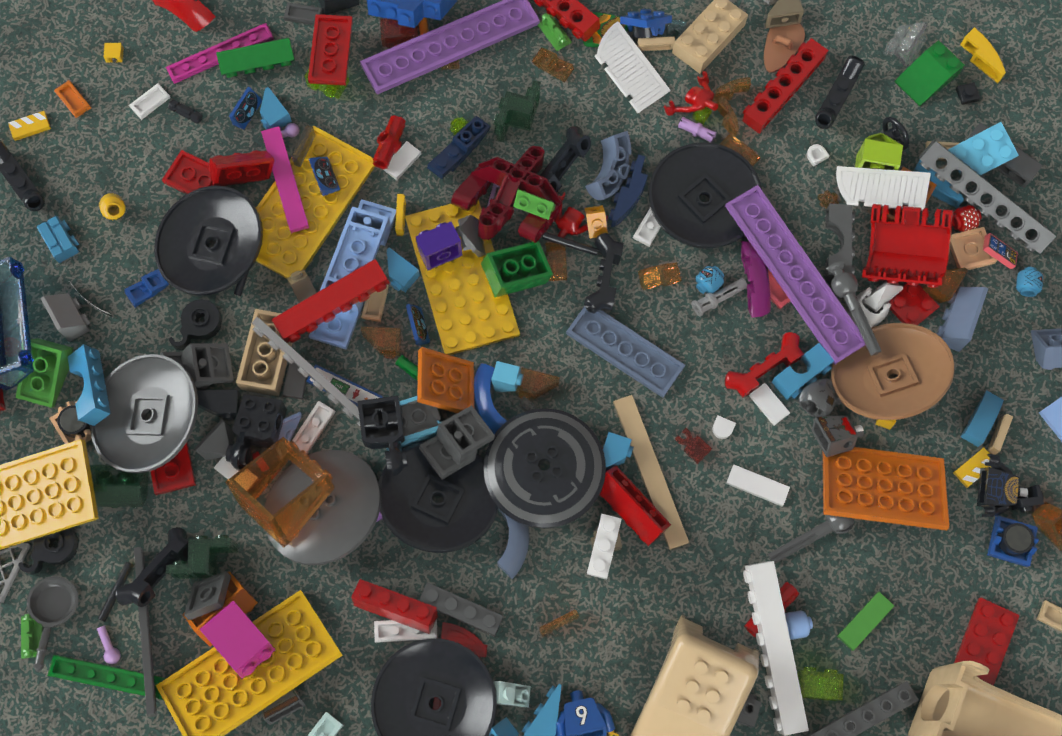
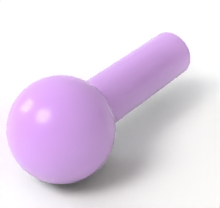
M289 123L281 131L282 137H295L299 134L300 129L297 124Z
M105 625L97 628V631L105 649L104 661L110 665L116 664L121 657L120 651L113 647Z

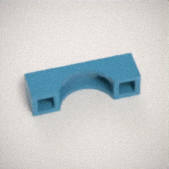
M83 344L68 356L70 373L84 379L82 394L75 404L78 420L95 426L111 413L100 353L95 348Z

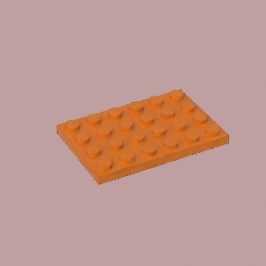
M854 447L850 451L826 457L823 452V514L947 531L949 528L944 458Z

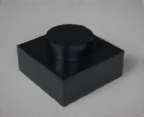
M975 82L956 87L961 105L979 101L981 98Z

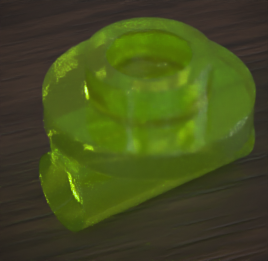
M705 107L702 110L693 112L692 118L697 124L701 123L703 126L712 110Z
M457 117L450 123V131L455 136L469 122L463 117Z

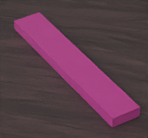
M264 23L171 64L166 69L175 84L218 65L216 52L270 42L274 40V37L267 24Z
M280 127L263 130L261 133L266 150L274 158L272 171L290 232L293 233L307 229L309 225Z

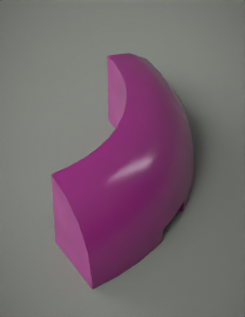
M741 241V261L745 274H747L748 282H750V284H747L748 311L751 318L761 317L771 311L768 269L749 241Z

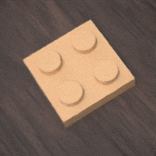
M984 227L951 235L950 250L959 273L997 262L995 258L983 250L984 238L987 235Z

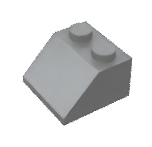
M68 293L41 297L57 330L69 342L91 331L88 327L90 321L85 313L81 314L79 309L82 306L77 298L73 299Z

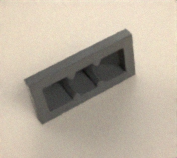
M221 419L194 450L206 461L226 456L227 447L229 444H233L234 432L232 428Z

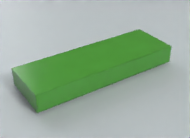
M877 592L837 637L854 651L890 612L894 605L880 592Z

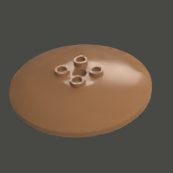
M889 323L872 327L871 329L882 352L871 356L865 345L834 365L833 363L832 384L840 401L853 412L878 420L904 419L928 410L946 394L952 384L955 371L953 355L946 342L929 329L907 323ZM891 374L898 375L896 378H889Z

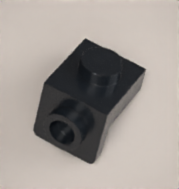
M1040 485L1028 487V498L1018 499L1017 504L1011 506L1012 510L1020 509V512L1024 513L1033 511L1034 507L1043 505L1044 495Z

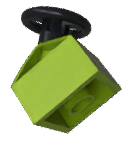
M886 117L882 123L884 133L874 134L865 138L856 155V168L899 169L901 166L902 150L907 149L910 143L909 135L899 120L894 117ZM889 122L892 123L891 129H888Z

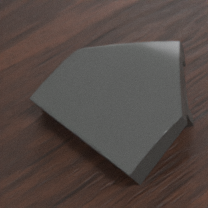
M472 215L458 219L459 226L455 229L459 237L461 236L463 250L471 249L478 257L485 256L483 239L478 236L479 219Z

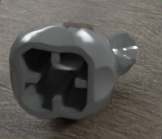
M828 378L809 384L801 391L798 398L799 406L812 417L827 416L833 411L834 406L842 403L835 393L832 380Z

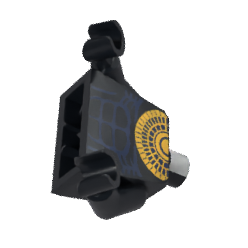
M987 454L990 460L985 462V466L991 467L980 468L977 506L985 509L982 517H993L1008 511L1010 506L1016 505L1018 498H1027L1028 489L1027 487L1019 486V477L1013 475L1012 470L1000 461L998 455Z

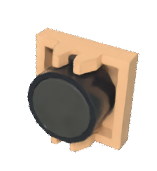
M68 401L66 407L60 406L58 413L49 419L65 444L80 439L85 440L87 443L92 439L90 425L78 420L76 402Z

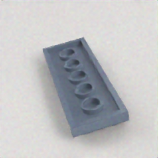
M584 306L566 331L568 336L662 398H664L685 368L683 363L602 310L593 314L588 312Z

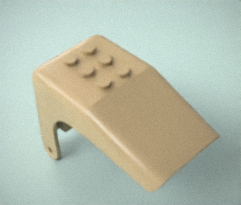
M681 615L674 630L672 643L663 666L630 736H730L758 677L759 650L756 648L752 650L737 643L735 650L703 636L702 626L685 619V616Z
M962 661L932 669L908 736H1062V715L981 680L977 676L988 674L989 668L974 661Z

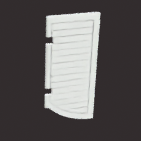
M618 21L614 23L604 34L595 58L601 65L606 62L608 67L604 70L625 97L630 95L633 98L629 103L637 113H640L671 90Z
M837 166L836 179L838 188L847 205L858 206L859 201H861L867 207H872L873 204H882V208L884 205H889V208L896 209L897 206H902L903 208V205L920 207L922 211L925 208L931 173Z

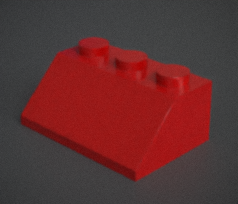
M259 150L243 154L234 153L228 156H214L210 158L208 166L213 186H226L270 179L274 158L267 151Z

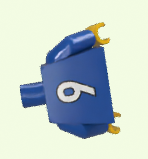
M581 690L570 693L572 702L565 703L564 710L559 713L556 723V736H619L614 732L615 725L611 713L604 706L596 703L594 698L584 699Z

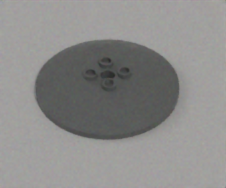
M140 355L119 365L105 379L111 414L95 426L90 425L92 442L98 454L110 466L128 473L149 472L173 459L190 438L198 413L197 390L189 372L177 361L163 355ZM152 411L150 419L146 420V414Z
M323 450L297 460L278 477L266 500L264 524L270 542L284 557L304 565L328 564L347 556L365 541L376 524L381 508V489L378 479L364 460L346 451ZM318 499H323V502L320 506H314L315 502Z

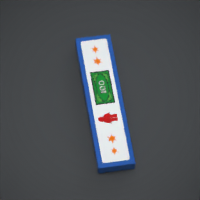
M316 364L314 366L320 374L357 407V401L383 397ZM309 376L306 382L314 386L312 384L314 380Z

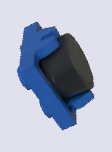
M641 9L640 12L633 11L628 12V15L620 16V24L627 25L629 32H632V36L636 38L658 37L664 33L665 24L672 23V15L665 14L664 11L651 12V9Z
M999 515L996 516L987 555L1029 567L1032 555L1037 551L1035 545L1039 542L1038 537H1036L1038 527Z

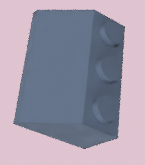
M959 287L955 293H951L948 299L950 307L945 310L942 317L945 322L937 331V335L946 342L950 349L960 352L971 341L988 288Z
M1062 328L1031 330L1035 358L1038 364L1047 370L1062 368Z

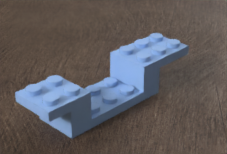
M361 199L358 208H351L320 291L375 259L380 245L385 246L396 218V209ZM357 302L352 305L353 307L349 311L344 313L341 311L336 314L332 321L319 324L316 330L310 332L309 338L347 350L364 302Z

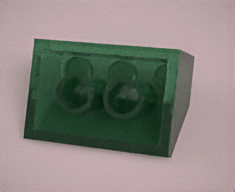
M90 465L97 508H137L144 506L148 495L149 472L128 473L110 465Z

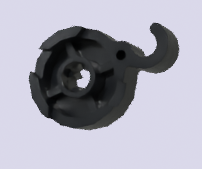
M203 299L194 300L187 304L182 310L180 317L182 325L180 333L183 339L180 342H175L170 337L169 342L176 350L181 351L190 344L191 339L203 340L214 337L220 331L222 315L215 304ZM204 317L205 321L201 323L198 319Z
M68 528L34 539V551L31 555L33 565L29 568L27 564L20 562L18 564L20 570L34 575L42 570L44 563L62 565L69 562L77 553L79 539L76 532ZM55 540L58 541L59 546L57 548L53 546Z

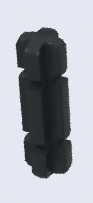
M174 99L169 101L168 109L171 111H176L177 114L189 120L191 118V121L196 124L202 121L203 115L201 113L194 112L190 107L182 103L180 104V102Z

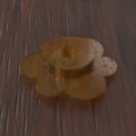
M826 190L824 194L818 195L820 207L827 209L829 203L839 204L837 201L838 195L834 192L830 193V191Z

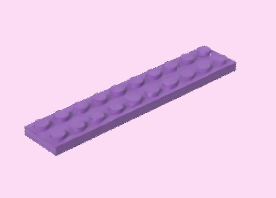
M502 0L360 61V65L376 94H380L537 26L540 20L528 0Z
M757 185L726 203L725 207L818 342L834 360V365L864 347L865 342L859 329L761 188Z

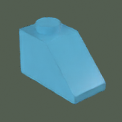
M497 361L491 379L494 390L496 392L516 391L517 386H521L523 381L520 366Z

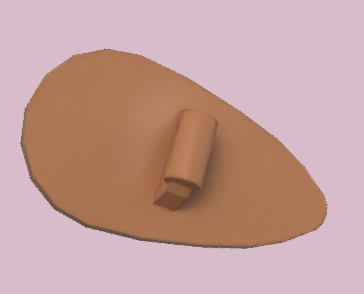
M801 24L770 28L764 48V65L768 72L773 73L787 64L788 59L793 54L797 53L805 38L804 28Z

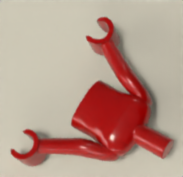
M706 71L702 72L703 77L697 76L699 84L704 89L694 86L685 96V101L692 106L675 107L674 102L670 100V107L664 106L667 115H673L676 112H696L705 107L714 111L718 109V104L712 101L714 99V92L708 85L709 78Z
M565 192L562 196H559L562 201L565 199ZM561 204L559 215L555 219L557 227L561 230L557 236L565 238L567 234L579 235L587 231V224L579 228L585 216L572 207H568L562 216Z

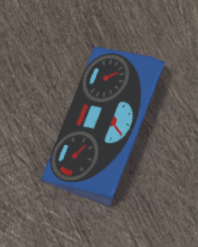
M250 87L246 89L229 115L232 124L241 129L246 128L262 103V99Z
M328 157L309 158L322 196L339 191L340 187Z
M407 304L406 308L415 344L419 346L430 343L421 307Z

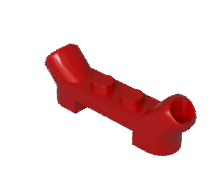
M793 332L785 333L782 336L781 351L777 354L775 352L769 354L765 358V362L762 364L756 363L749 369L750 372L747 374L729 371L725 378L726 389L737 390L741 397L744 398L758 388V378L783 362L788 367L799 361L804 355L803 351L799 348L800 336Z

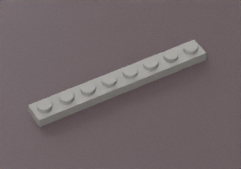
M256 317L252 322L254 326L252 330L260 337L264 335L269 339L268 344L275 351L280 349L284 353L282 357L290 364L294 362L299 367L298 371L305 378L310 376L314 380L312 384L320 391L324 389L329 394L327 397L335 405L337 403L341 404L344 407L342 411L350 418L354 416L359 421L357 425L360 427L358 407L260 318Z

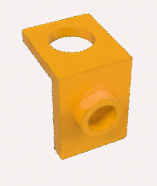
M603 205L584 208L589 238H597L602 233H608Z

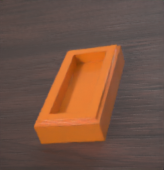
M70 80L54 90L75 118L91 109L90 105Z

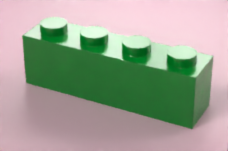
M290 38L216 52L221 75H226L227 78L236 77L238 72L243 71L245 74L255 73V69L263 68V71L274 69L273 65L281 64V67L292 65L291 62L295 61Z

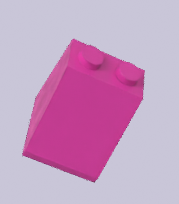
M234 601L200 628V631L242 679L252 674L255 668L263 661L269 659L275 651L270 642Z

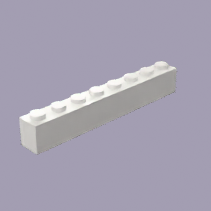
M774 561L746 565L743 575L745 582L749 584L748 599L754 608L752 619L754 625H757L758 628L756 639L758 645L762 648L763 654L760 655L763 667H766L765 683L771 692L769 703L771 709L775 711L776 718H773L776 731H779L784 736L809 731Z

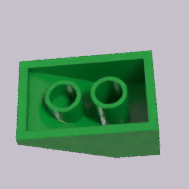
M938 40L918 57L894 82L915 103L921 106L955 79L965 65Z

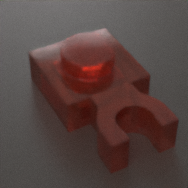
M685 428L682 432L687 438L682 439L678 435L675 441L685 445L686 448L683 451L699 464L711 452L712 448L698 435L693 438L690 431Z

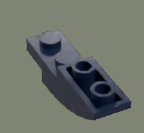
M475 116L453 137L452 142L428 163L427 169L441 179L450 171L454 172L479 145L491 126Z
M638 155L637 160L632 161L630 172H633L632 178L628 177L626 187L621 186L620 193L616 192L613 203H616V207L611 209L609 220H612L611 227H616L632 212L642 196L648 178L647 174L641 173L645 156Z

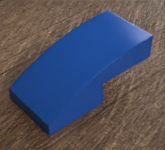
M159 269L142 276V281L124 289L126 296L134 307L150 299L169 285Z

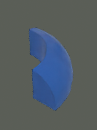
M481 363L474 376V409L493 434H495L507 420L497 412L491 399V387L493 384L491 379L495 368Z

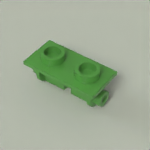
M545 13L542 15V21L537 25L556 51L572 43L551 14Z
M518 189L513 207L549 220L556 204L553 201Z
M24 614L21 617V659L36 657V649L39 647L43 632L42 624L37 623L30 614Z

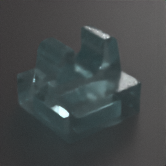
M672 20V23L667 25L668 36L671 37L672 31L677 30L679 38L686 29L687 22Z

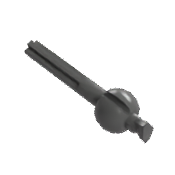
M845 261L835 262L826 268L827 271L834 275L831 283L832 291L839 298L845 299L870 355H877L882 350L855 294L858 289V281L853 274L844 271Z
M826 515L825 522L767 555L770 561H774V564L831 532L836 534L849 532L854 525L855 518Z

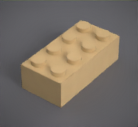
M713 0L674 42L672 53L701 74L745 26L748 14L729 0Z
M255 309L252 322L256 317L260 318L281 337L271 320L281 313ZM251 323L236 384L240 390L279 397L287 366V361L282 357L284 353L280 349L275 351L268 344L270 340L264 335L262 337L257 335L252 330L254 326Z

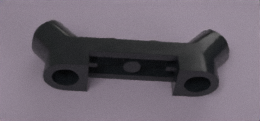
M853 55L847 58L815 116V122L819 128L828 129L835 122L865 65L862 59Z
M572 126L567 129L566 142L540 175L548 179L556 193L562 187L559 181L576 158H584L591 147L590 137L584 135L580 127Z
M0 140V172L27 209L30 211L41 210L45 204L44 197Z
M602 233L595 239V247L598 248L604 259L600 261L599 270L602 271V275H598L596 283L599 290L587 296L584 301L587 311L593 314L601 309L612 311L617 288L609 287L612 265H619L624 243L614 241L608 233Z
M180 527L170 529L167 533L168 544L141 571L140 575L132 583L117 586L115 596L120 605L124 606L134 603L139 607L146 606L156 596L153 588L178 561L184 565L192 556L195 544L187 539V533L184 529Z

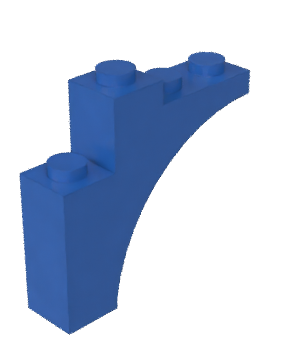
M367 0L368 15L398 20V25L415 28L424 17L442 20L458 0Z

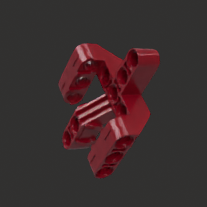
M531 146L515 164L499 157L479 163L478 167L471 172L454 192L451 204L469 211L473 205L476 206L479 198L486 194L491 183L501 186L495 200L491 198L489 206L487 208L483 207L481 210L478 226V236L484 240L494 238L502 230L506 222L512 218L518 189L553 201L556 204L549 220L529 213L519 226L518 233L521 237L537 243L559 215L562 200L548 179L537 175L543 167L545 151L542 147Z

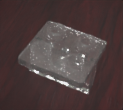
M914 23L898 27L892 39L887 43L883 54L885 56L895 54L905 67L910 66L927 40L923 34L928 26L927 23Z

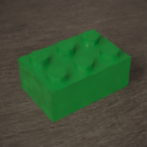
M539 240L537 243L530 242L487 253L481 262L495 298L544 285L553 275Z

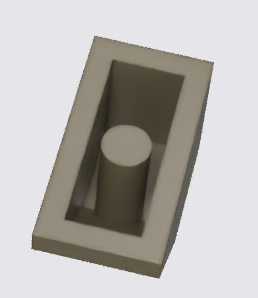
M778 0L768 13L765 28L800 24L804 13L800 0Z

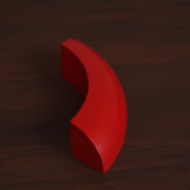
M152 0L156 6L167 9L195 32L203 29L216 17L199 0Z

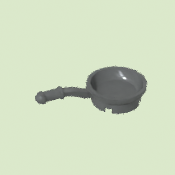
M58 576L47 577L38 581L31 588L27 597V610L30 616L37 623L45 627L40 638L39 647L36 649L37 655L33 665L37 672L44 668L51 628L68 621L75 613L79 604L78 592L75 586L69 580Z

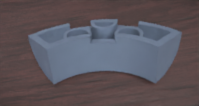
M628 131L601 140L603 149L602 168L596 179L585 186L592 198L604 200L612 196L620 189L623 180L627 178L630 165H628L629 155H631Z
M498 508L507 523L509 539L505 552L497 561V566L513 579L521 569L528 552L529 527L512 520Z

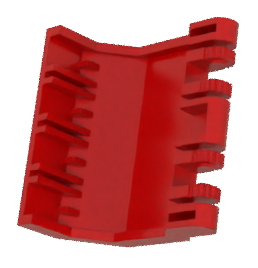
M873 204L871 211L870 251L867 265L862 272V278H867L868 281L877 282L879 279L887 280L888 283L892 284L901 281L907 282V285L917 286L919 283L927 284L926 286L931 288H937L939 285L942 286L945 281L949 261L953 210H943L941 224L942 210L937 209L935 212V224L928 223V208H924L922 212L920 207L904 206L902 211V206H897L895 209V220H888L889 205L883 206L882 213V204Z

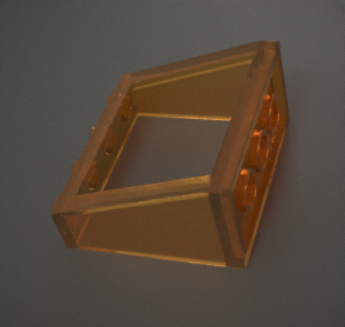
M284 437L225 482L240 507L283 548L294 539L335 488L331 481L333 477L328 470H322L315 459L311 461L309 455L304 450L300 451L294 441L289 442ZM290 460L309 476L314 483L272 515L257 501V498Z

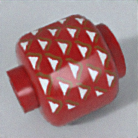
M972 205L954 210L952 218L953 228L960 232L976 229L982 219L981 212Z

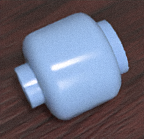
M801 610L785 613L790 639L807 637L810 629L813 628L811 617H807L806 613Z

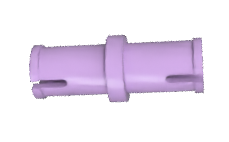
M682 117V122H679L678 128L692 133V136H698L710 143L713 142V138L715 139L717 132L703 127L701 123L697 124L685 117Z

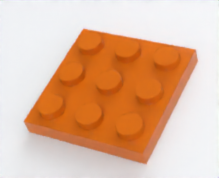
M421 347L418 350L417 402L454 413H459L470 406L474 408V362Z

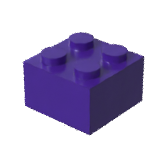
M452 221L440 223L436 228L424 230L418 236H415L418 252L427 271L463 256L461 240Z

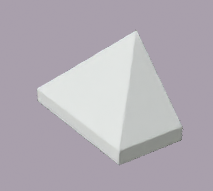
M886 280L871 295L863 299L862 303L877 312L884 304L888 303L902 291L903 286L898 283H888Z

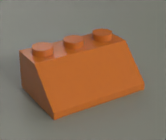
M230 571L228 573L231 575L222 608L191 620L184 616L193 631L210 647L212 644L200 631L201 627L232 601L245 614L251 612L258 603Z

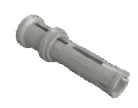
M740 278L716 291L714 294L707 293L705 297L698 301H692V308L697 316L701 317L709 309L717 308L718 303L747 289V282L744 278ZM734 288V290H732V291L726 293L725 295H723V293H725V292H727V291H729V290H731V289Z

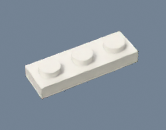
M601 514L587 575L607 580L621 518Z

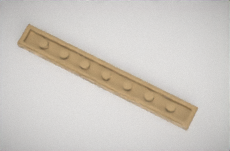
M630 395L613 401L626 438L632 439L630 446H634L632 453L651 503L671 524L663 533L669 550L689 544L633 396Z

